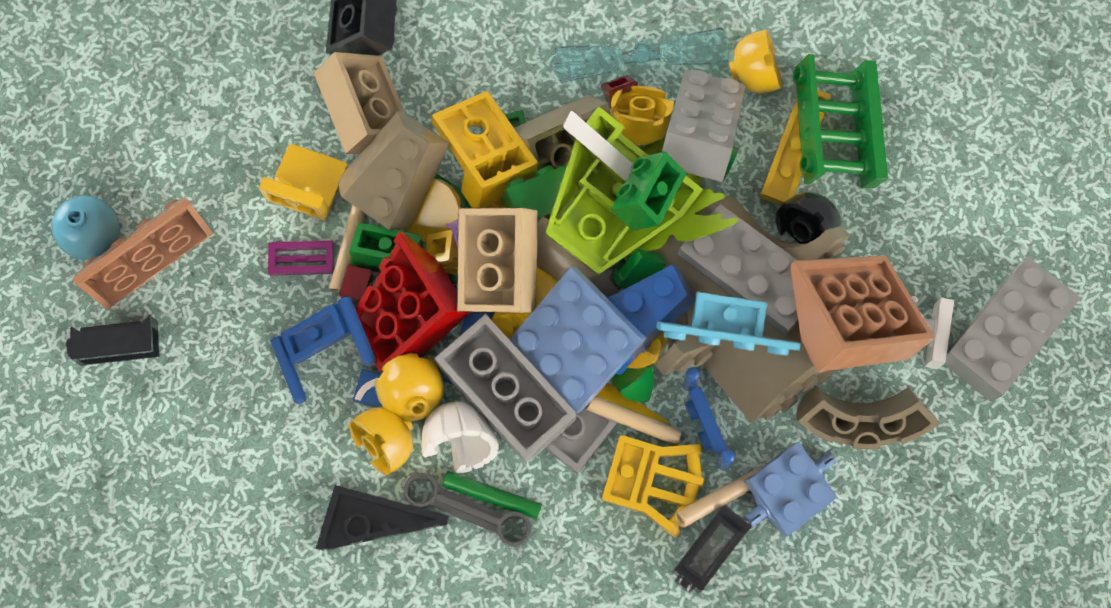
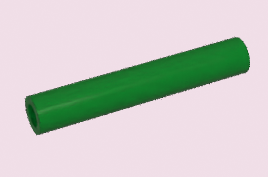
M450 471L446 472L442 487L513 512H520L536 520L542 507V503Z

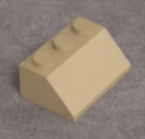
M334 52L314 72L345 154H360L397 111L405 113L382 56Z
M524 208L459 209L457 311L533 312L536 309L537 210Z

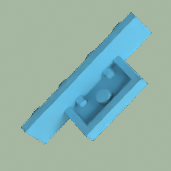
M696 292L691 326L657 321L656 325L657 329L665 331L664 337L685 340L686 334L699 336L698 342L711 345H719L720 339L734 341V348L754 350L755 344L768 346V353L788 356L789 349L800 351L801 346L800 343L762 337L767 302Z

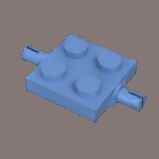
M800 442L790 445L744 481L753 493L757 507L743 516V519L746 522L749 521L748 523L753 528L757 523L766 518L775 525L782 537L791 535L837 498L823 474L826 469L837 462L835 457L831 458L834 455L827 451L823 456L814 461L809 457Z

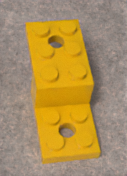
M488 91L432 114V124L440 136L450 143L448 148L464 170L461 192L472 208H505L500 197L505 189H507L506 185L521 177H524L525 181L535 177L538 161ZM471 126L481 127L484 133L479 135L473 134L468 128Z

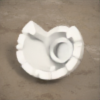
M459 401L442 404L428 415L423 425V456L435 455L438 453V445L444 441L451 442L452 459L456 474L472 471V468L478 469L484 466V464H488L489 460H493L498 454L499 444L493 429L487 420L469 404Z

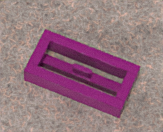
M333 240L268 242L269 276L333 274ZM326 250V255L276 256V251ZM326 262V265L276 267V263Z

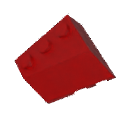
M398 232L393 241L396 244L389 258L384 257L379 266L381 269L379 276L373 286L367 287L355 309L375 355V364L380 373H383L382 367L397 356L414 353L418 354L419 358H421L470 314V311H457L458 292L439 261L403 232Z

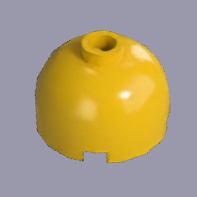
M768 30L753 32L740 40L734 50V61L729 62L733 79H740L741 83L746 85L745 89L752 93H771L783 87L779 67L777 69L774 56L776 53Z
M632 86L631 92L622 94V90L617 91L611 101V116L625 127L621 134L636 145L650 144L662 139L667 132L674 109L672 98L671 101L667 100L664 91L650 86Z
M414 353L397 356L387 362L382 367L383 373L380 375L379 380L378 378L375 380L376 394L382 406L401 417L404 421L414 422L428 417L440 405L444 394L443 379L437 365L432 359L419 358L418 354Z
M377 407L360 413L349 423L350 434L356 446L360 448L363 444L367 452L377 459L370 461V463L378 472L385 476L389 475L393 471L398 470L408 460L413 449V437L411 434L413 426L411 422L404 421L401 417L384 407Z

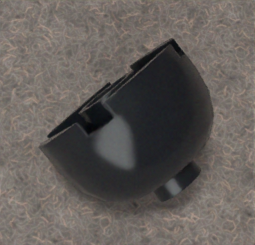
M802 192L789 198L777 210L775 217L779 234L783 236L786 231L799 244L809 243L821 236L826 230L839 227L842 223L835 205L825 196L815 192Z

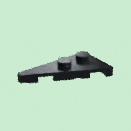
M335 485L315 549L326 551L445 526L448 524L449 515Z

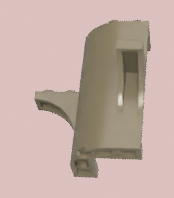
M734 196L725 197L695 213L703 216L711 215L721 204L798 261L834 259L845 249L842 244L851 236L842 226L826 230L821 236L809 243L797 244L783 241L765 231ZM671 234L663 247L650 251L663 256L667 263L663 269L674 265L683 272L695 299L696 292L734 297L678 255L679 248L685 242L677 241L674 235ZM695 302L674 324L692 325ZM766 320L764 321L762 337L794 341L801 344L800 351L789 349L788 356L768 353V346L755 344L754 350L734 348V341L720 339L719 345L698 342L699 336L686 334L685 340L668 338V351L655 364L663 376L674 371L682 373L693 364L697 366L703 365L751 423L763 417L767 421L780 410L782 413L786 412L797 403L798 399L795 396L801 390L806 392L816 383L821 385L834 374L832 370L817 372L801 342L799 321L787 335H784Z

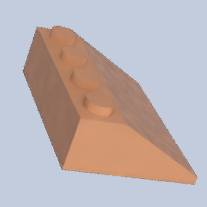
M183 196L181 199L169 202L164 207V211L154 218L141 222L137 230L129 236L122 237L113 242L110 249L101 256L89 259L72 280L78 287L108 310L214 233L188 199Z
M886 255L794 261L790 265L801 342L817 372L909 360L935 338Z

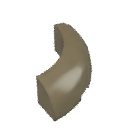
M544 216L537 224L538 268L559 281L570 267H577L606 298L624 290L621 287L618 288V285L610 277L612 272L609 269L597 275L545 235L549 220Z
M815 385L800 402L796 412L798 422L818 437L831 443L835 441L851 445L854 449H880L882 445L896 442L904 444L919 438L940 424L930 409L909 386L900 393L881 401L852 403L837 399Z

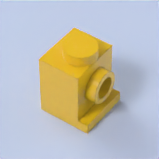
M452 230L429 234L426 251L439 261L445 273L458 274V248Z

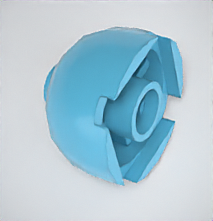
M88 195L72 197L62 203L55 211L51 223L52 235L60 249L72 258L89 260L108 251L112 243L118 239L120 233L118 217L112 207L101 199Z

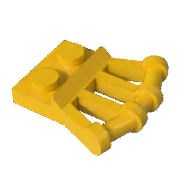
M620 435L601 501L644 513L669 535L677 538L681 533V525L678 523L675 513L696 502L698 490L703 488L705 479L702 478L700 454H703L702 445L660 447ZM686 456L688 473L658 464L659 457ZM654 474L684 482L686 487L683 496L651 487ZM649 496L676 504L679 507L668 520L647 504V499Z

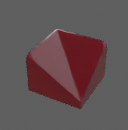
M348 265L339 292L341 299L351 297L353 304L359 303L367 286L375 280L372 270Z

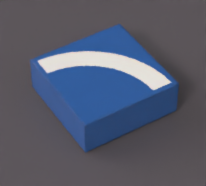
M362 369L353 402L374 408L383 407L375 389L376 378L379 380L381 374Z

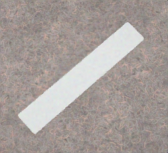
M570 111L563 128L626 181L631 173L633 163L573 111Z

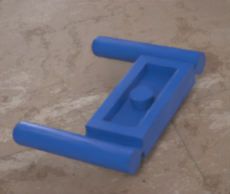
M351 297L340 299L337 304H331L281 333V336L270 340L293 401L296 404L304 403L306 401V394L294 365L307 360L347 336L352 335L364 365L370 366L375 363V355Z
M690 367L687 369L683 381V388L688 391L687 398L689 400L684 402L686 411L691 421L697 419L702 431L697 433L703 450L705 452L710 450L713 457L718 455L717 467L720 470H726L735 460V453L727 448L702 388L695 387L699 378V370L695 367Z

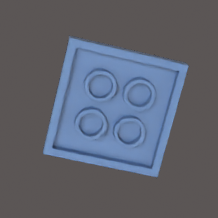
M570 267L509 340L570 407L578 413L590 403L647 338L577 267Z

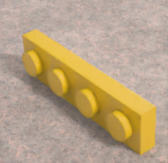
M817 90L818 99L830 100L831 94ZM797 98L759 198L781 206L795 195L802 176L800 170L802 154ZM819 112L820 125L825 114L824 112Z

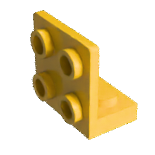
M289 144L274 180L263 177L259 190L268 202L325 221L339 190L338 183L348 165L344 161Z

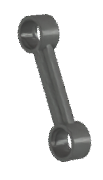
M426 473L414 474L405 483L404 495L412 506L423 509L432 506L497 533L500 540L509 547H520L531 536L530 521L520 512H509L504 515L438 487L434 478ZM418 479H427L434 487V494L426 502H415L411 498L410 486ZM511 518H521L526 524L527 535L519 542H509L502 533V526Z

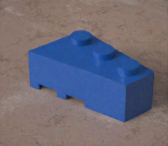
M671 265L607 298L647 338L615 374L622 375L628 369L627 366L641 353H644L651 346L650 344L663 332V330L656 328L657 321L674 323L695 302V297L683 272L676 266Z

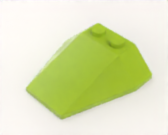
M599 106L586 123L630 162L634 163L641 156H649L621 134L625 127ZM576 139L544 234L599 275L684 216L703 189L685 176L661 224L655 227L632 231L611 211L617 199V191L626 181Z

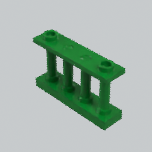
M808 54L794 67L793 82L796 84L802 154L800 170L803 173L804 184L810 185L824 175V171L858 174L861 189L877 187L888 179L877 61L865 60L851 73L816 70L814 54ZM817 83L849 86L852 89L853 102L818 99ZM819 112L852 115L855 118L856 132L821 129ZM822 142L855 144L858 150V161L823 158Z

